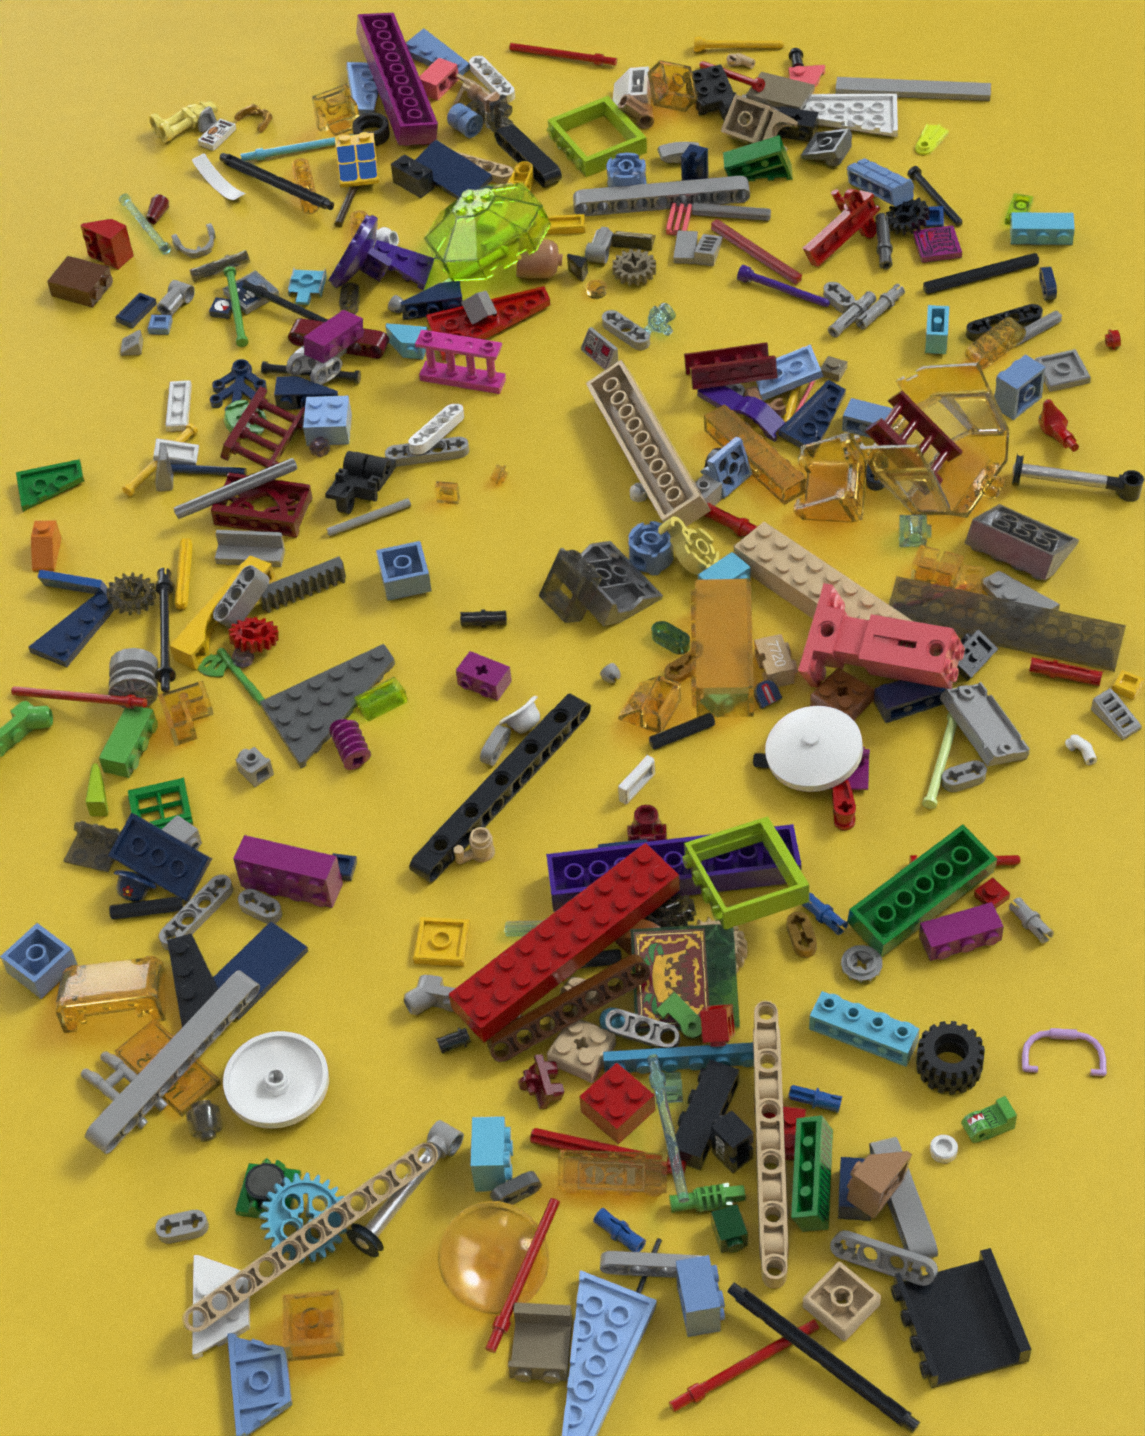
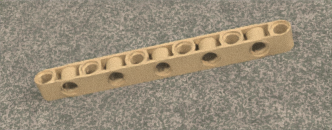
M761 1001L754 1010L753 1028L759 1251L762 1280L769 1288L776 1289L783 1286L786 1282L788 1268L781 1042L778 1009L770 1001ZM766 1014L771 1016L772 1018L764 1020L760 1018V1016ZM764 1063H770L774 1067L766 1069L761 1065ZM770 1112L775 1114V1117L768 1119L763 1114ZM774 1163L777 1165V1168L768 1170L764 1165ZM776 1215L779 1217V1220L777 1222H769L766 1217ZM770 1268H778L782 1273L778 1276H772L767 1271Z

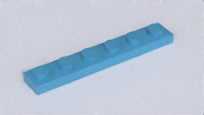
M753 1042L726 1044L725 1046L718 1047L704 1045L603 1052L605 1073L616 1063L629 1073L638 1072L641 1074L662 1070L666 1072H674L678 1069L701 1070L702 1067L706 1068L710 1059L728 1066H754Z

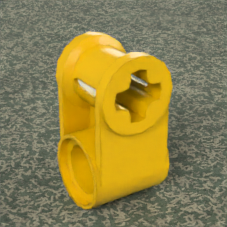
M522 161L515 166L507 184L508 196L514 194L521 195L523 198L529 197L530 190L534 184L533 166L530 162Z

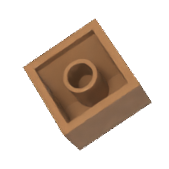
M908 1151L868 1155L863 1163L858 1161L850 1173L852 1178L847 1185L849 1189L847 1201L875 1219L905 1180L912 1154Z

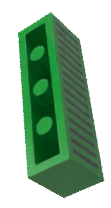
M822 1115L796 1118L791 1218L802 1232L829 1230L833 1129Z

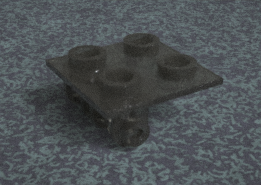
M83 820L76 822L74 831L77 832V835L63 861L69 864L109 872L114 859L109 857L108 854L121 831L118 828L110 829L106 828L105 825L99 826L96 823L91 825Z

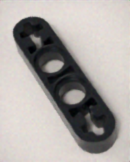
M1028 304L971 321L966 327V337L976 342L1022 329L1041 319L1043 309L1037 304ZM1010 318H1017L1019 321L1013 322V321H1010L1009 319H1010ZM990 324H998L1000 326L991 327Z

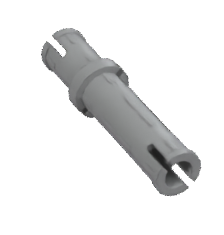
M895 284L887 293L881 294L879 300L855 320L856 325L860 327L864 324L860 328L864 330L886 309L892 308L895 301L905 294L903 286L897 290L900 284Z
M867 291L859 300H855L851 307L828 327V333L832 337L837 338L869 306L876 302L875 294Z

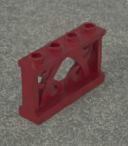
M228 473L224 486L248 477V475ZM274 479L238 494L239 498L233 496L213 504L211 514L213 523L217 526L256 532H279L282 536L297 538L300 532L299 527L313 499L311 487L309 484ZM268 496L277 504V506L269 507L264 511H258L249 502ZM295 500L299 501L297 504L291 505L295 502ZM228 501L233 502L229 506H226ZM295 511L293 516L288 515V512Z

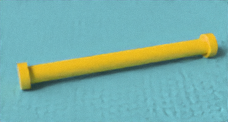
M188 423L185 427L186 429L174 441L184 443L192 435L195 436L198 433L197 427L192 423ZM153 460L129 484H125L122 487L123 492L129 497L134 495L135 490L157 469L158 461Z

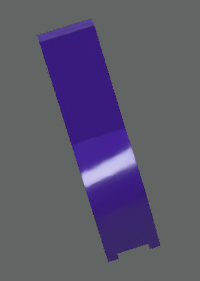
M726 386L697 390V396L730 416L738 413L746 415L759 425L765 437L774 442L777 440L775 433L785 422L762 400L752 396L743 397Z

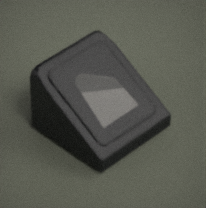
M567 254L568 271L583 282L588 274L587 258Z

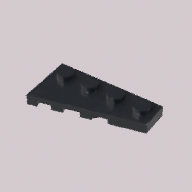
M191 933L167 940L182 1028L218 990L214 977Z

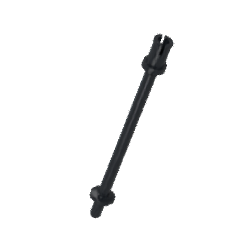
M160 568L157 571L158 581L155 584V590L160 595L161 668L155 671V679L161 683V691L167 693L170 690V682H173L176 678V672L170 667L169 594L173 591V583L171 582V571L167 568L165 574V568Z

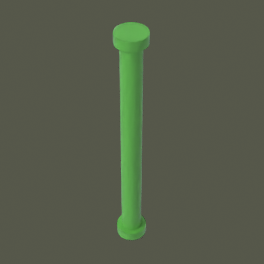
M228 266L224 269V275L227 277L237 333L236 345L245 347L249 342L245 336L237 292L236 269Z

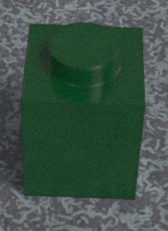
M738 1204L711 1212V1225L721 1253L728 1251L731 1253L738 1252L748 1246V1233Z

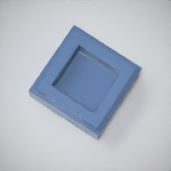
M151 315L148 326L149 334L169 335L173 322L172 315Z

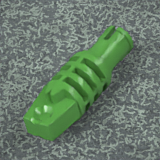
M729 1183L697 1187L691 1193L669 1195L672 1213L696 1209L699 1212L718 1210L733 1206V1203L745 1201L746 1199L744 1185L729 1186Z

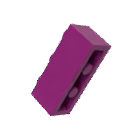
M342 310L304 336V355L323 364L363 336V318Z
M990 902L921 922L919 938L930 961L942 960L953 954L966 953L977 947L996 944L1002 940L1004 926L993 903Z

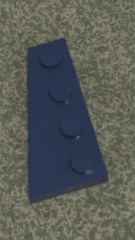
M827 380L779 429L778 436L814 456L845 397L846 389Z
M100 592L96 593L28 646L30 653L68 667L119 605L117 599Z

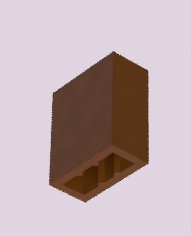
M67 256L48 279L47 283L52 297L93 308L106 290L111 287L113 278L108 266Z

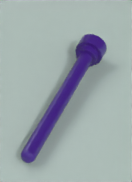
M741 265L737 274L738 281L744 283L754 281L823 307L830 305V301L826 298L756 274L749 266Z

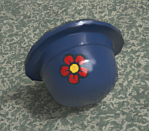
M125 870L114 872L115 875H118L116 891L120 897L132 902L141 901L146 897L151 888L156 889L154 882L138 873Z

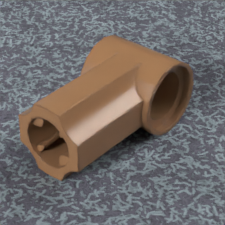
M625 94L621 97L618 103V108L636 120L637 125L642 129H648L653 126L654 115L650 104L641 103L630 94Z

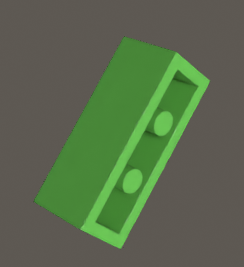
M125 707L99 757L103 772L130 778L133 770L137 769L139 765V759L143 751H146L152 733H155L157 730L158 721L155 718L153 709L143 707L128 709Z

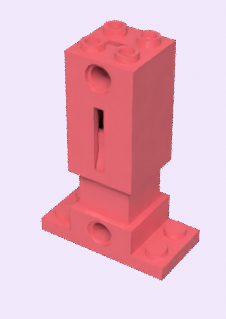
M824 583L798 671L810 687L816 688L820 686L821 681H824L826 677L825 666L843 670L844 665L849 664L865 667L870 675L951 689L953 682H956L958 678L957 666L959 660L963 659L965 648L953 628L873 614L870 615L869 620L849 617L845 612V603L832 584Z

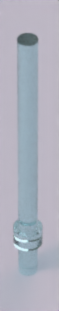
M652 1054L647 1057L651 1073L649 1081L651 1088L655 1091L679 1203H685L689 1201V1196L664 1087L666 1086V1079L664 1073L661 1072L658 1056Z

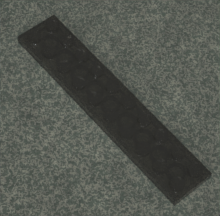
M896 576L889 602L891 607L912 621L953 628L959 638H962L967 633L972 635L979 629L996 646L1110 671L1116 670L1126 625L899 576Z

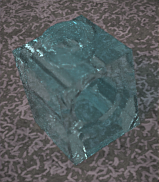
M899 515V547H926L927 538H931V524H927V515Z

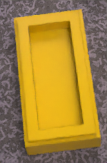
M584 214L545 216V235L585 233Z

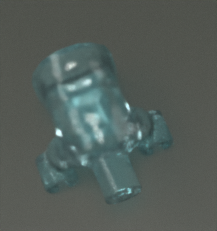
M661 303L658 307L653 306L649 311L648 325L644 330L649 332V334L656 331L669 336L673 329L667 324L675 319V311L667 303Z

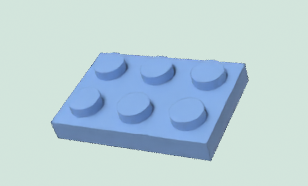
M810 344L776 358L777 378L756 381L764 401L823 377V374Z

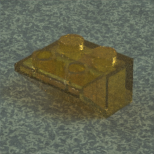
M660 675L639 682L619 714L618 720L656 733L664 731L681 701L680 682Z

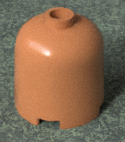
M519 237L518 255L522 256L521 259H517L516 276L520 278L553 277L557 272L558 266H562L563 254H559L557 244L548 239Z

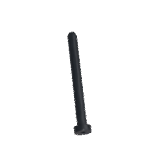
M918 166L911 167L907 176L911 180H916L938 206H943V211L956 226H961L963 223L962 219L921 175L922 170Z

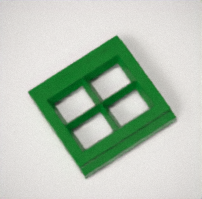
M184 777L128 790L131 813L141 817L143 814L159 811L160 819L150 821V823L160 829H163L177 816L165 818L163 810L181 806L183 813L178 816L193 825ZM179 793L180 800L162 804V795ZM156 797V806L139 808L138 801Z

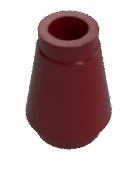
M156 194L151 198L146 220L149 223L156 224L168 210L169 200L165 196Z

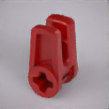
M845 780L839 785L832 787L834 825L836 828L844 831L852 829L856 821V804L850 781Z

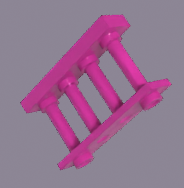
M421 330L415 342V347L425 348L427 361H425L419 374L420 381L496 394L501 393L506 381V374L496 372L494 360H497L502 348V342ZM434 350L446 353L447 364L435 361ZM454 353L466 355L467 367L455 364ZM474 357L486 358L487 370L476 369Z

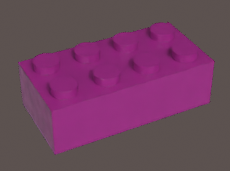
M244 835L233 858L241 887L266 892L271 896L279 895L297 902L304 901L318 907L326 906L333 908L343 885L337 856Z

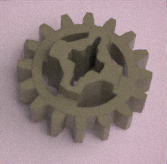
M630 249L629 253L622 251V256L616 255V260L612 261L613 275H615L616 280L620 279L621 284L628 282V286H631L632 283L639 286V282L646 284L647 279L652 280L653 275H656V260H654L653 255L648 256V251L641 253L640 249L637 251Z

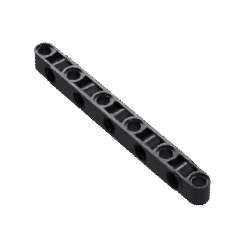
M571 693L567 694L414 855L409 869L428 882L435 881L455 861L454 847L461 845L465 850L469 846L471 832L478 827L485 828L586 720L591 711V704Z

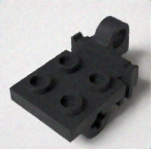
M722 65L685 73L689 98L692 103H696V110L699 116L707 112L719 110L723 121H725L736 92H733Z
M348 451L344 457L343 469L339 468L338 472H336L335 481L325 493V497L336 500L337 511L347 514L352 512L355 498L376 502L378 499L377 491L381 490L395 470L396 460Z

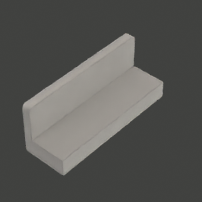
M233 530L216 531L218 542L215 555L216 564L240 565L251 555L271 563L272 567H282L285 547L281 533Z

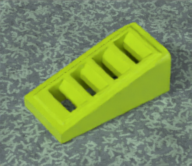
M93 764L85 802L89 815L108 816L109 811L103 777L98 764Z

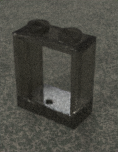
M558 551L539 593V597L565 623L580 622L587 611L602 576L578 551ZM569 569L580 579L571 599L560 589Z

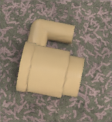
M484 827L475 828L471 832L469 838L470 850L464 852V848L461 845L454 847L455 861L458 864H463L472 859L477 862H487L495 854L492 835Z

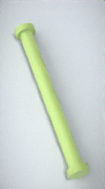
M949 712L947 715V727L929 790L922 802V805L928 809H935L937 807L938 801L936 798L957 727L956 721Z

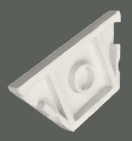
M194 1255L193 1304L241 1270L200 1255ZM241 1277L236 1281L235 1288L239 1293L244 1294L249 1290L250 1283L246 1278ZM222 1294L215 1295L212 1299L213 1308L218 1311L225 1308L227 1304L225 1296ZM250 1297L204 1330L193 1332L192 1355L194 1359L202 1357L204 1351L215 1345L220 1347L227 1343L228 1333L239 1336L250 1329ZM196 1310L193 1311V1327H198L203 1322V1315Z

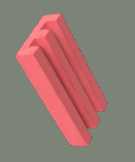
M672 203L666 235H677L683 212L686 215L682 231L688 230L692 204L684 207L682 203H680V206ZM678 212L675 228L672 230L675 214Z

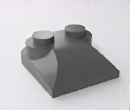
M850 128L816 132L801 154V158L825 161L827 165L833 167L840 165L852 147Z

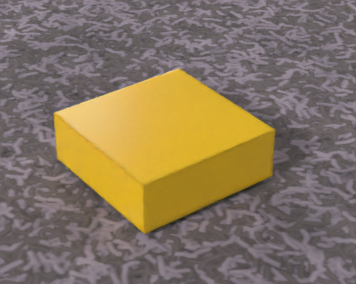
M1122 670L1113 684L1112 690L1134 700L1144 683V678Z

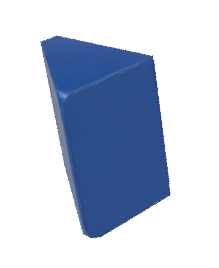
M943 206L928 207L930 220H926L927 225L923 227H944Z

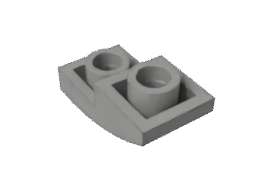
M673 142L661 145L657 150L661 160L664 162L680 163L681 156L689 144L699 146V143Z

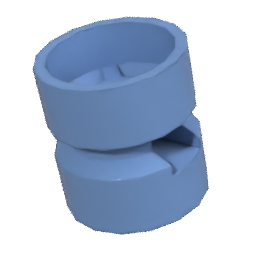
M457 103L448 112V124L466 137L472 138L482 129L483 118L464 104Z

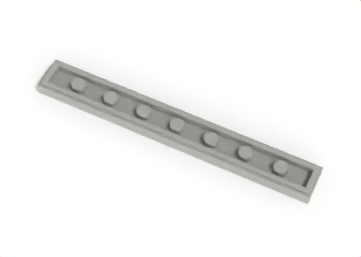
M837 77L835 94H897V97L990 101L991 83Z

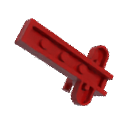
M837 189L831 192L838 209L844 211L808 244L803 246V250L811 265L819 267L858 230L866 238H873L876 235V223L873 216L881 208L875 205L873 193L848 189L844 197H842Z

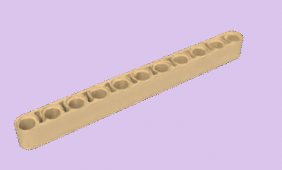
M422 1143L413 1147L190 1306L182 1316L184 1327L191 1332H200L434 1165L438 1159L436 1147L430 1143ZM421 1148L427 1149L430 1153V1159L427 1163H422L418 1159V1151ZM398 1164H403L408 1169V1175L405 1179H400L395 1173ZM376 1180H381L386 1185V1191L383 1195H378L373 1190V1184ZM354 1196L361 1197L364 1202L361 1211L353 1210L350 1205V1201ZM331 1212H336L341 1217V1223L337 1228L331 1227L328 1223V1216ZM309 1228L315 1229L319 1235L317 1242L314 1244L308 1243L305 1239V1233ZM287 1244L292 1245L296 1250L295 1257L289 1261L282 1256V1249ZM262 1261H268L273 1266L272 1274L268 1277H264L259 1273V1265ZM241 1277L246 1278L250 1283L249 1290L244 1294L239 1293L235 1288L236 1281ZM217 1294L224 1295L227 1300L225 1308L220 1311L215 1310L212 1306V1299ZM197 1310L203 1315V1322L198 1327H192L188 1322V1317L191 1312Z

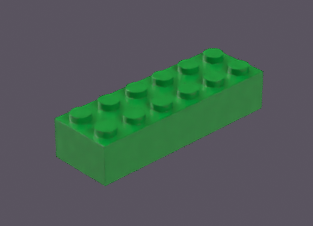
M962 824L850 908L847 922L882 958L918 931L921 922L935 918L994 873L997 858Z

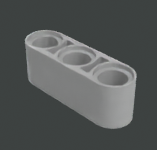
M252 565L244 567L215 607L213 618L229 629L231 624H237V620L244 621L245 617H247L267 589L269 577Z
M621 1009L611 1010L606 1016V1026L616 1036L656 1048L678 1047L680 1044V1034L676 1027L671 1024ZM617 1016H622L625 1018L624 1026L619 1029L613 1028L611 1025L612 1020ZM640 1024L650 1026V1031L646 1036L637 1035L636 1029ZM667 1031L675 1034L674 1041L669 1044L661 1041L662 1034Z

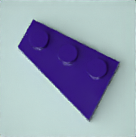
M377 240L374 249L386 253L393 260L388 270L397 271L403 275V279L408 282L412 280L418 284V288L424 291L435 258Z

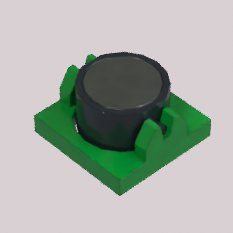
M268 1158L264 1159L261 1164L249 1163L236 1205V1215L259 1218L261 1213L268 1211L261 1207L262 1203L271 1202L266 1196L267 1193L273 1192L276 1194L273 1186L277 1183L284 1187L283 1179L285 1177L293 1182V1176L296 1173L301 1179V1170L286 1168L285 1164L279 1160H276L275 1164H273ZM292 1197L285 1199V1205L288 1209L292 1210L295 1199Z

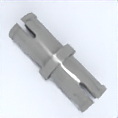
M1022 898L1014 899L1013 901L1018 906L1010 903L1009 909L1022 921V926L1025 929H1030L1041 943L1049 941L1045 935L1052 938L1054 932L1041 920L1040 914L1032 911Z

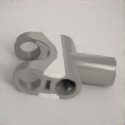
M303 346L290 356L287 361L286 370L291 375L311 372V382L322 385L340 372L342 367L340 357L346 353L347 349L345 348L323 364L304 355Z

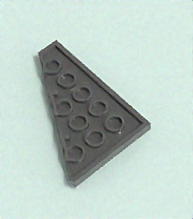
M382 644L260 701L261 708L300 768H304L308 759L314 753H318L322 745L332 737L329 732L330 725L338 719L349 718L354 708L360 705L359 701L366 698L376 682L379 683L384 678L385 673L393 668L395 660L386 646Z

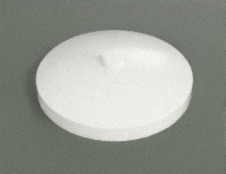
M810 706L787 714L775 724L768 735L765 753L768 766L777 780L792 789L814 792L835 787L854 773L862 758L863 742L858 726L847 714L831 707Z
M285 1031L265 1033L244 1043L228 1061L223 1077L224 1093L230 1108L243 1121L261 1128H282L302 1121L318 1108L326 1095L329 1085L327 1062L319 1047L302 1035Z

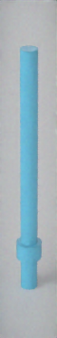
M335 137L265 150L259 148L253 152L240 155L243 161L265 160V157L335 145Z

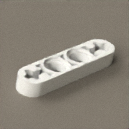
M474 56L469 60L470 71L491 93L498 92L501 102L509 103L515 99L514 87L486 58Z
M450 404L441 410L409 439L410 452L418 455L430 450L464 419L463 406L460 404Z

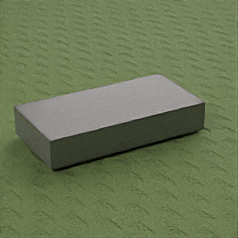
M698 231L677 232L674 263L694 264Z

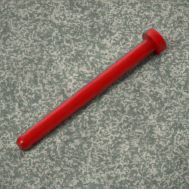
M705 61L699 63L702 69L715 66ZM723 68L727 78L752 86L754 91L761 92L765 88V80L757 77L753 79Z

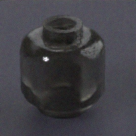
M202 1100L190 1105V1110L186 1113L190 1135L194 1138H200L202 1142L215 1139L216 1134L223 1128L219 1107L211 1103L210 1100Z

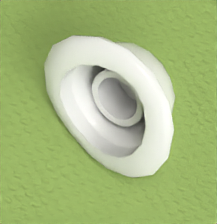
M533 696L520 709L499 721V725L507 723L516 733L520 734L531 730L540 720V713L534 703L538 696Z

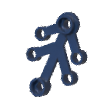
M236 360L232 364L230 373L221 379L213 381V391L218 394H214L209 398L211 407L220 408L223 405V400L232 394V403L241 400L242 393L252 400L260 386L267 389L266 381L252 373V366L247 360ZM245 378L253 383L255 391L244 383ZM235 379V383L227 388L225 387L226 384Z

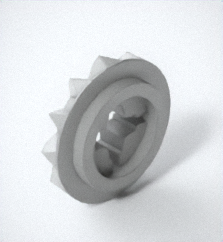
M853 946L842 956L841 965L843 973H846L850 980L857 979L860 983L863 980L872 981L875 976L880 974L882 958L875 949L869 946ZM857 958L863 964L867 963L866 970L861 966L857 967Z

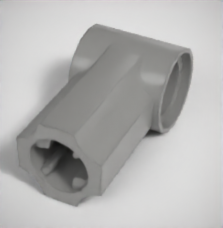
M608 227L598 229L592 243L587 244L585 250L587 261L607 263L613 232Z
M178 280L171 281L168 286V293L156 305L157 310L162 315H173L184 302L189 303L192 301L195 294L194 286Z

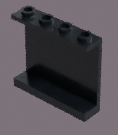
M991 1248L981 1250L978 1261L939 1271L935 1279L926 1286L903 1281L900 1273L894 1275V1284L890 1286L892 1297L895 1302L900 1303L902 1311H900L902 1324L905 1328L909 1327L912 1335L909 1337L911 1348L914 1353L919 1354L921 1362H919L921 1375L924 1380L928 1379L931 1388L1029 1361L1032 1349Z

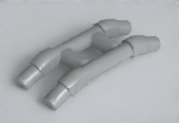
M105 1051L101 1054L100 1058L113 1068L115 1072L104 1081L99 1074L85 1068L81 1072V1077L96 1089H99L113 1102L119 1095L113 1087L123 1078L131 1083L137 1074L125 1065L119 1057ZM161 1098L155 1104V1107L161 1112L168 1104ZM143 1117L137 1123V1126L142 1129L148 1121Z

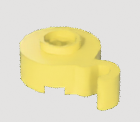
M675 516L659 526L658 532L660 535L666 531L669 532L670 542L674 546L679 562L692 574L698 575L719 561V551L715 552L711 544L714 540L703 529H687L683 521Z

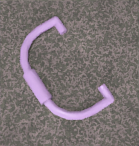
M1050 1028L1047 1031H1039L1030 1036L1024 1044L1022 1051V1070L1024 1072L1038 1073V1066H1029V1050L1036 1040L1050 1037V1039L1077 1040L1079 1038L1088 1041L1096 1048L1100 1058V1069H1091V1076H1105L1107 1074L1104 1048L1097 1039L1089 1034L1077 1032L1076 1029Z

